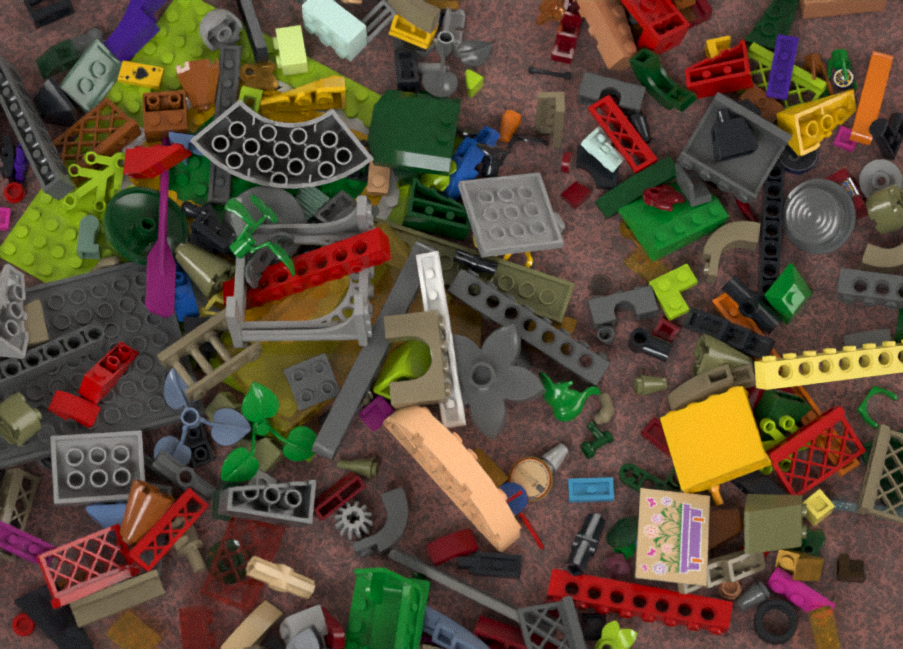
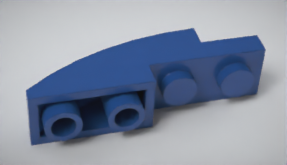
M485 125L474 139L466 136L452 156V160L457 165V170L450 174V183L445 190L439 191L440 195L447 199L450 197L455 201L460 198L459 181L474 180L479 174L474 167L482 161L485 155L476 146V143H486L495 146L496 141L501 137L496 130Z

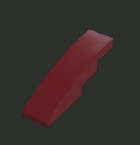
M565 0L551 54V60L566 64L572 63L583 20L578 12L580 7L577 1Z

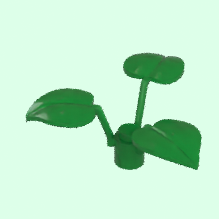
M252 194L250 196L252 203L263 213L256 223L243 204L237 199L231 198L226 203L225 210L235 213L247 223L242 233L229 246L231 251L238 258L242 259L249 251L253 254L259 249L269 247L283 261L293 277L295 275L294 262L278 244L267 241L254 247L256 241L251 235L266 217L274 224L277 223L278 217L275 212L259 197Z
M252 382L241 406L242 414L249 420V425L252 428L250 432L251 451L249 453L246 448L239 447L230 452L223 463L221 478L229 482H245L256 475L259 469V462L257 458L253 457L255 454L256 435L264 436L268 432H272L282 442L286 443L283 447V454L292 461H303L316 454L312 451V447L317 435L307 426H298L292 429L288 434V439L280 435L270 426L267 418L275 416L278 412L279 401L277 397L266 386Z

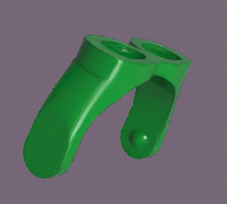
M875 385L871 388L856 412L860 414L866 424L877 429L879 425L871 420L867 414L866 406L868 399L880 394L889 397L893 401H896L898 397L894 393Z

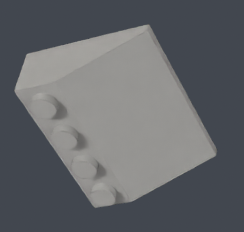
M142 430L50 436L54 507L127 501L133 480L145 481Z

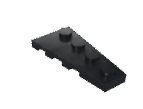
M55 580L54 584L56 586L57 592H60L61 589ZM47 584L14 600V604L24 611L27 617L43 631V634L48 639L53 641L58 649H95L83 627L78 628L69 603L53 609L50 601L53 598Z

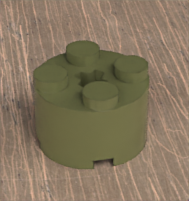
M890 185L871 193L870 197L866 200V207L870 219H875L878 224L875 228L882 234L902 228L903 191L896 185Z
M19 392L10 395L0 404V435L12 445L18 443L17 447L23 445L41 429L39 420L42 418L41 413L36 408H31L26 403L24 396Z

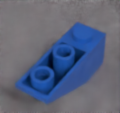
M174 259L176 264L174 308L178 321L182 322L184 317H200L189 276L177 260Z

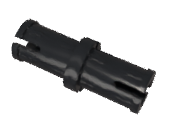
M457 249L453 257L454 263L468 266L472 271L479 270L492 276L495 275L498 267V262L484 259L477 253L473 255Z

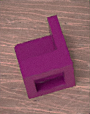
M379 395L360 412L359 418L372 432H375L394 410Z

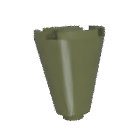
M191 242L181 243L175 250L177 262L204 297L211 299L215 294H219L223 290L222 283L231 280L235 273L236 266L232 262Z
M703 334V336L699 337L693 352V357H696V365L691 364L692 376H697L726 364L729 365L730 369L751 364L754 371L755 363L752 362L751 356L708 334Z

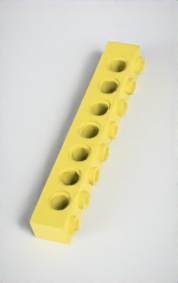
M901 339L902 343L897 344L895 341H883L881 346H876V343L862 344L863 348L857 349L856 346H843L841 351H836V348L823 349V353H816L814 350L803 351V355L796 356V353H785L783 358H776L775 355L763 356V360L754 361L756 388L768 390L903 372V339ZM899 352H901L900 359H898ZM881 354V361L879 362L878 357ZM862 357V362L859 365V358ZM840 359H842L841 367H839ZM822 361V368L819 370V363ZM802 364V371L799 373V365ZM780 366H782L781 375L778 373Z

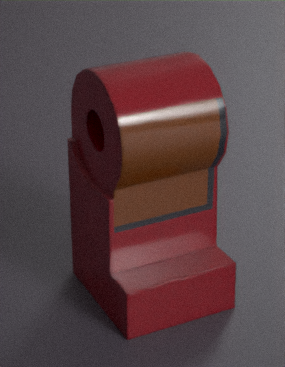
M696 0V4L679 10L689 22V29L711 19L713 9L707 0Z

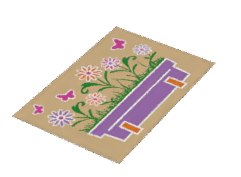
M640 488L635 578L707 586L710 496Z

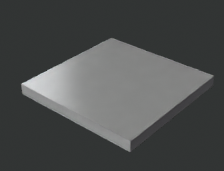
M540 172L459 181L458 187L481 257L563 247L564 242Z

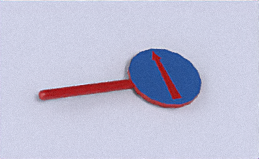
M514 482L503 484L500 489L506 494L508 498L506 503L513 515L519 514L540 549H544V545L522 512L528 503L526 490Z

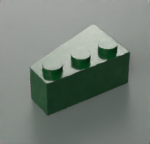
M414 177L408 190L402 226L465 241L471 226L465 206L450 197L449 199L438 194L436 189L424 186L419 183L420 180Z

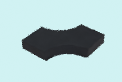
M577 146L576 168L587 171L593 177L595 189L612 190L618 184L619 168L611 172L597 158L588 153L583 146Z

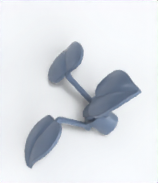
M172 368L165 381L164 398L166 403L173 409H180L185 405V410L181 413V420L184 423L180 442L173 436L163 437L155 445L153 456L155 459L160 451L164 450L180 463L187 466L192 454L190 448L183 445L188 428L194 429L200 423L213 426L211 430L212 438L220 445L230 446L239 442L247 435L251 427L244 416L228 408L217 410L213 416L214 422L201 418L196 409L189 407L188 403L190 402L184 392L188 387L175 369Z

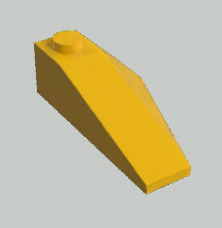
M329 76L328 78H322L261 101L262 114L331 110L332 108L333 110L347 109L345 77Z
M854 90L844 91L776 113L778 128L792 135L788 144L798 156L816 150L825 137L828 138L833 134L832 130L836 126L842 125L857 110Z

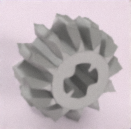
M356 501L354 507H351L350 503L347 502L346 509L343 507L338 508L340 514L334 517L337 521L335 528L341 529V536H345L348 533V539L352 540L353 534H356L357 538L361 539V532L364 534L369 533L367 527H371L373 522L369 520L372 517V513L366 512V505L359 508V502ZM353 517H356L357 521H355L354 524H351L350 520H352Z

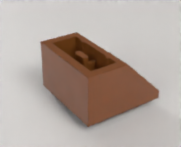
M185 90L142 93L144 133L147 143L162 142L163 138H169V132L189 135Z

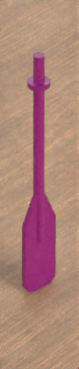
M163 138L162 145L170 146L169 138ZM169 169L160 174L158 240L147 256L145 301L146 307L151 313L164 318H169L174 314L176 264L167 241Z

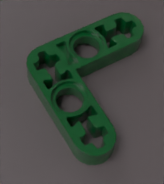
M631 463L624 464L619 470V480L640 493V488H643L642 483L646 480L653 482L654 490L669 491L670 487H673V492H678L676 489L680 493L683 492L680 484L675 483L672 479V476L676 474L675 467L672 468L665 482ZM629 470H632V475L637 479L639 475H641L642 477L640 478L638 485L635 484V478L629 477L628 479H626L625 473L623 471L628 472Z

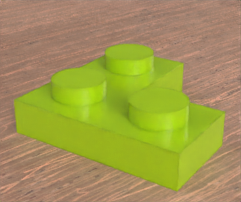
M685 264L650 281L648 285L652 286L654 296L668 320L671 321L689 312V307L680 293L697 285L698 281L689 265Z

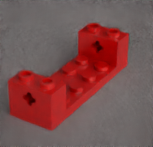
M620 0L644 29L636 44L640 50L645 47L660 55L681 44L690 24L671 0Z

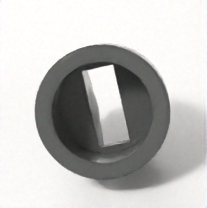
M609 326L601 327L597 332L599 342L603 345L612 344L615 340L613 328Z

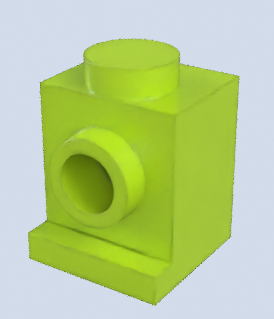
M242 86L239 100L241 99L246 105L248 98L253 99L254 104L249 108L258 114L264 90Z

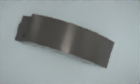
M402 487L381 494V501L387 514L386 524L377 534L352 543V549L356 557H368L376 549L380 557L395 548L402 540L409 518L408 503Z

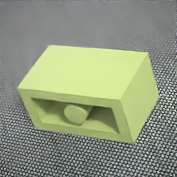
M301 25L276 29L277 37H273L274 49H279L280 55L276 56L277 67L282 68L283 76L308 72Z

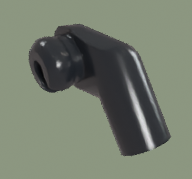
M185 201L181 205L184 215L192 219H196L202 211L207 212L210 207L213 208L210 202L201 207L189 201Z

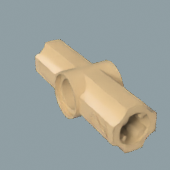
M256 556L252 557L250 562H248L246 568L247 576L267 583V586L271 589L289 592L302 599H309L314 592V580L295 573L294 569L286 565L273 564Z

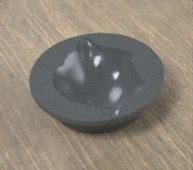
M812 179L799 184L789 194L784 203L782 222L787 237L797 248L810 254H827L842 247L850 238L855 227L856 210L851 196L841 185L827 179Z

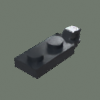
M477 551L476 553H471L470 557L459 556L458 569L469 570V574L474 576L520 580L522 556Z

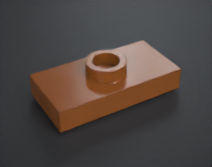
M753 83L754 88L746 89L739 100L742 102L747 98L761 111L760 117L774 124L777 120L776 113L784 111L785 108L773 98H767L766 92Z

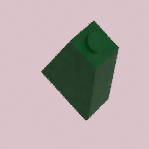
M776 389L765 390L753 413L761 441L774 440L772 436L760 429V422L763 419L769 418L775 423V428L785 435L789 430H785L779 425L780 418L783 415H788L794 419L796 424L810 411L812 406L802 396Z

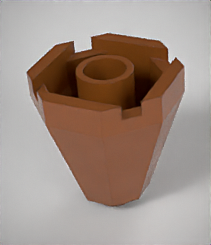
M210 59L188 61L184 63V68L177 65V79L182 89L185 90L191 107L197 109L198 112L209 111L210 107L214 106L220 69L218 60H214V64H211Z

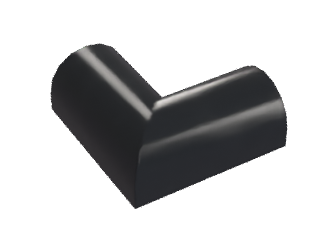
M892 113L889 120L877 119L869 126V132L882 155L888 160L895 159L903 141L902 113Z

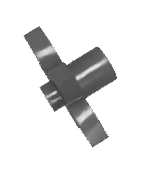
M515 324L507 325L494 331L486 339L481 349L469 338L452 334L464 410L470 407L474 424L493 442L505 426L507 420V401L527 403L547 392L538 377L531 371L523 367L514 366L521 351V339ZM439 404L429 405L431 408L440 411Z

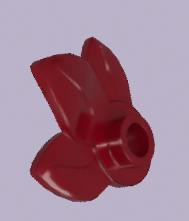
M668 185L645 189L642 195L645 204L670 212L673 210L672 204L686 201L682 193L675 191L674 187Z

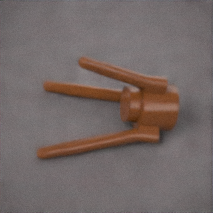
M817 53L806 55L804 58L805 65H802V69L812 74L813 80H816V75L821 71L825 82H827L826 86L830 96L834 95L825 63L821 62V56Z

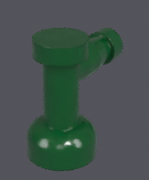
M593 421L588 423L586 427L592 432L596 440L591 443L585 441L580 444L581 451L589 460L595 456V450L606 443L611 444L614 442L611 433L608 430L602 433Z

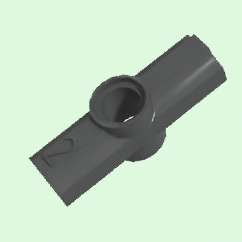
M164 450L160 451L150 465L172 481L175 487L181 488L184 491L190 488L206 503L212 499L217 490L195 474L192 468L186 467ZM181 472H185L188 475L186 484L182 483L179 479Z

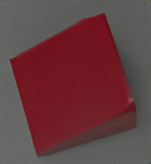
M575 181L560 196L576 210L590 197L591 191Z
M662 316L651 335L672 343L683 327L673 320L669 321L667 316Z

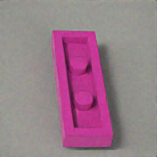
M779 567L775 569L766 584L768 588L822 623L826 621L836 605L802 582L793 580V576Z

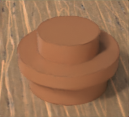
M738 580L732 583L723 582L719 584V594L726 600H735L741 593V584Z

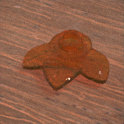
M543 0L539 6L541 14L535 20V23L537 25H544L549 20L559 21L566 13L563 4L565 0Z

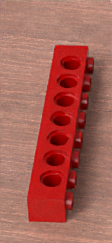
M378 227L291 258L295 265V275L293 277L283 261L268 266L261 274L262 277L259 280L258 288L253 289L247 282L245 311L264 306L266 303L281 300L286 296L301 293L306 289L321 286L326 282L341 279L343 276L358 273L363 269L378 266L383 262L391 260L389 237ZM235 278L222 283L225 306L227 297H234Z
M553 568L547 600L553 603L562 601L563 597L572 596L574 607L579 610L593 608L600 614L614 612L619 613L618 616L628 619L636 616L641 617V620L644 622L654 623L657 620L664 622V625L670 627H677V624L686 626V629L691 631L709 630V633L713 635L727 633L733 605L731 601L688 593L681 594L677 591L586 574L576 577L569 574L568 571ZM572 586L578 592L575 595H569L565 589ZM597 591L600 597L592 599L588 596V592ZM612 595H619L623 601L621 603H614L610 597ZM641 599L644 601L645 606L638 608L633 604V601ZM663 603L667 606L668 610L660 612L656 609L655 605ZM685 607L690 611V615L682 616L678 609ZM707 611L711 613L713 619L705 620L702 618L701 613Z

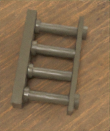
M226 308L157 355L163 368L166 370L169 367H173L187 385L188 389L184 392L190 403L201 399L209 389L248 362L257 360L261 353H263L259 341L252 345L247 341L244 342L242 352L234 357L231 356L217 338V334L224 329L229 330L226 320ZM206 342H210L225 361L216 370L212 368L199 351V347ZM188 354L194 357L207 375L197 383L180 362Z

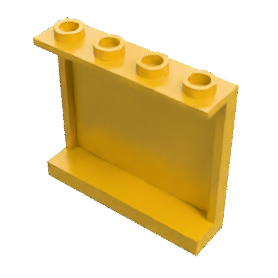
M743 386L732 387L720 395H711L707 400L699 403H690L686 408L679 411H670L666 416L660 418L680 487L684 493L695 494L772 465L769 456L765 453L750 407L749 393Z

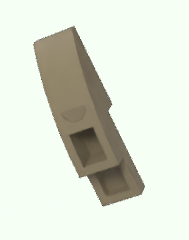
M726 364L686 381L667 395L671 411H679L686 408L690 403L705 401L709 396L723 394L735 386H743L745 389L756 386V378L751 364L730 369L729 365Z

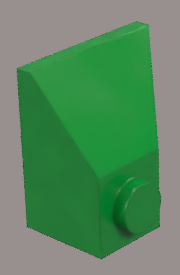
M789 264L764 296L783 322L789 325L813 295V292L793 264Z

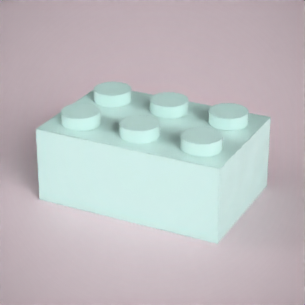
M307 0L302 5L305 30L310 34H316L325 46L328 47L330 45L334 48L340 58H346L351 62L367 45L366 25L335 1Z

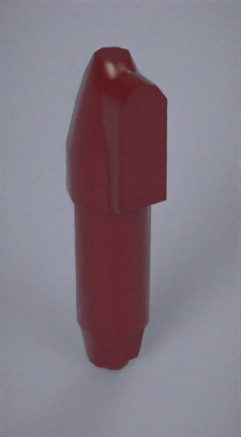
M735 197L737 206L747 221L758 223V220L750 210V204L743 203Z

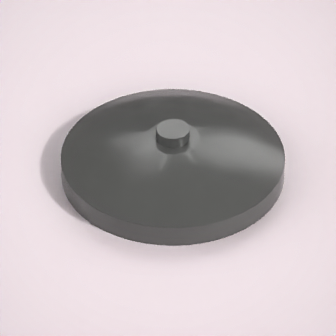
M257 186L244 191L236 197L242 198L243 206L250 212L251 217L256 223L263 213L252 203L250 199L252 194L259 197L275 212L278 217V222L275 224H307L306 216L300 203L281 188ZM227 210L222 225L232 233H235L231 218L232 212ZM266 217V219L260 225L274 223L268 217ZM303 245L286 246L284 250L293 258L298 255ZM231 251L229 255L236 262V255ZM249 251L248 262L257 251H255L253 254ZM268 251L262 253L260 257L261 262L268 258ZM276 255L268 266L282 262V260Z

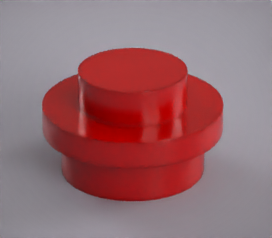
M10 183L4 189V197L10 203H19L25 198V188L19 183Z

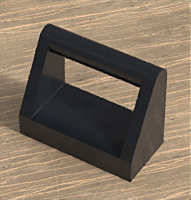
M46 0L23 1L36 30L75 13L70 0H61L35 12L31 7Z

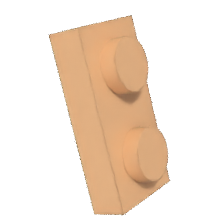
M373 160L370 162L367 195L388 196L391 168L374 166Z

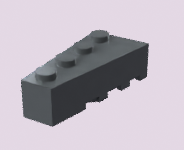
M316 480L227 488L220 492L218 515L304 528L311 525L313 521Z

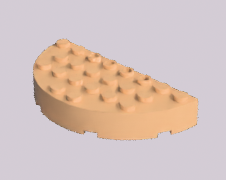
M418 405L398 408L383 421V425L499 553H502L520 538L521 526L506 503L508 499L506 494L500 488L497 489L489 475L476 461L478 459L476 454L470 448L466 449L461 444L463 441L456 432L451 433L432 416L425 406L421 408Z

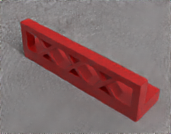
M610 95L588 107L590 114L635 174L657 162L656 156ZM601 107L606 116L599 115L596 109ZM609 122H612L618 132L611 131L608 128ZM621 138L626 141L630 148H625L620 144ZM633 154L638 157L642 164L638 166L632 160Z
M188 488L128 553L127 560L133 565L137 563L146 572H150L205 512L209 504ZM193 499L202 506L197 513H187V506ZM184 517L185 526L182 529L172 530L171 523L174 519ZM178 533V534L172 539V534ZM161 534H169L167 546H156V540ZM154 550V560L149 565L140 559L146 551Z

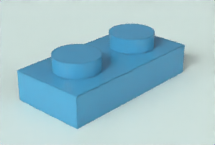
M613 477L568 479L569 503L614 502Z

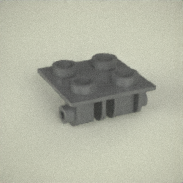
M325 353L283 369L299 411L338 396L340 393Z

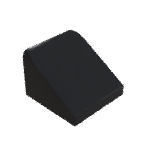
M583 613L584 641H598L601 638L602 629L606 625V614Z

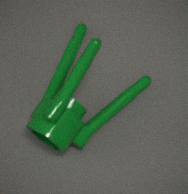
M836 49L831 52V59L827 60V75L830 80L832 68L834 67L835 70L842 68L844 80L847 81V68L852 71L848 52L845 49ZM855 80V82H854V84H853V88H854L855 90L858 88V87H857V84H856V80ZM827 86L823 93V98L828 95Z

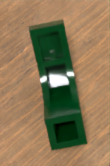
M643 47L629 59L632 70L641 85L646 87L645 90L667 110L671 111L675 108L683 112L697 100L695 93L681 87L667 75L657 53Z

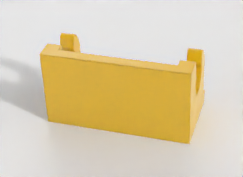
M395 14L389 35L427 49L433 44L438 26L429 34L414 26L399 14Z

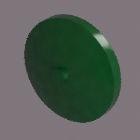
M130 187L118 192L109 201L103 214L104 232L112 247L126 259L147 266V256L158 240L160 191L152 188ZM168 197L167 241L175 259V250L181 243L185 244L188 241L189 227L181 208Z

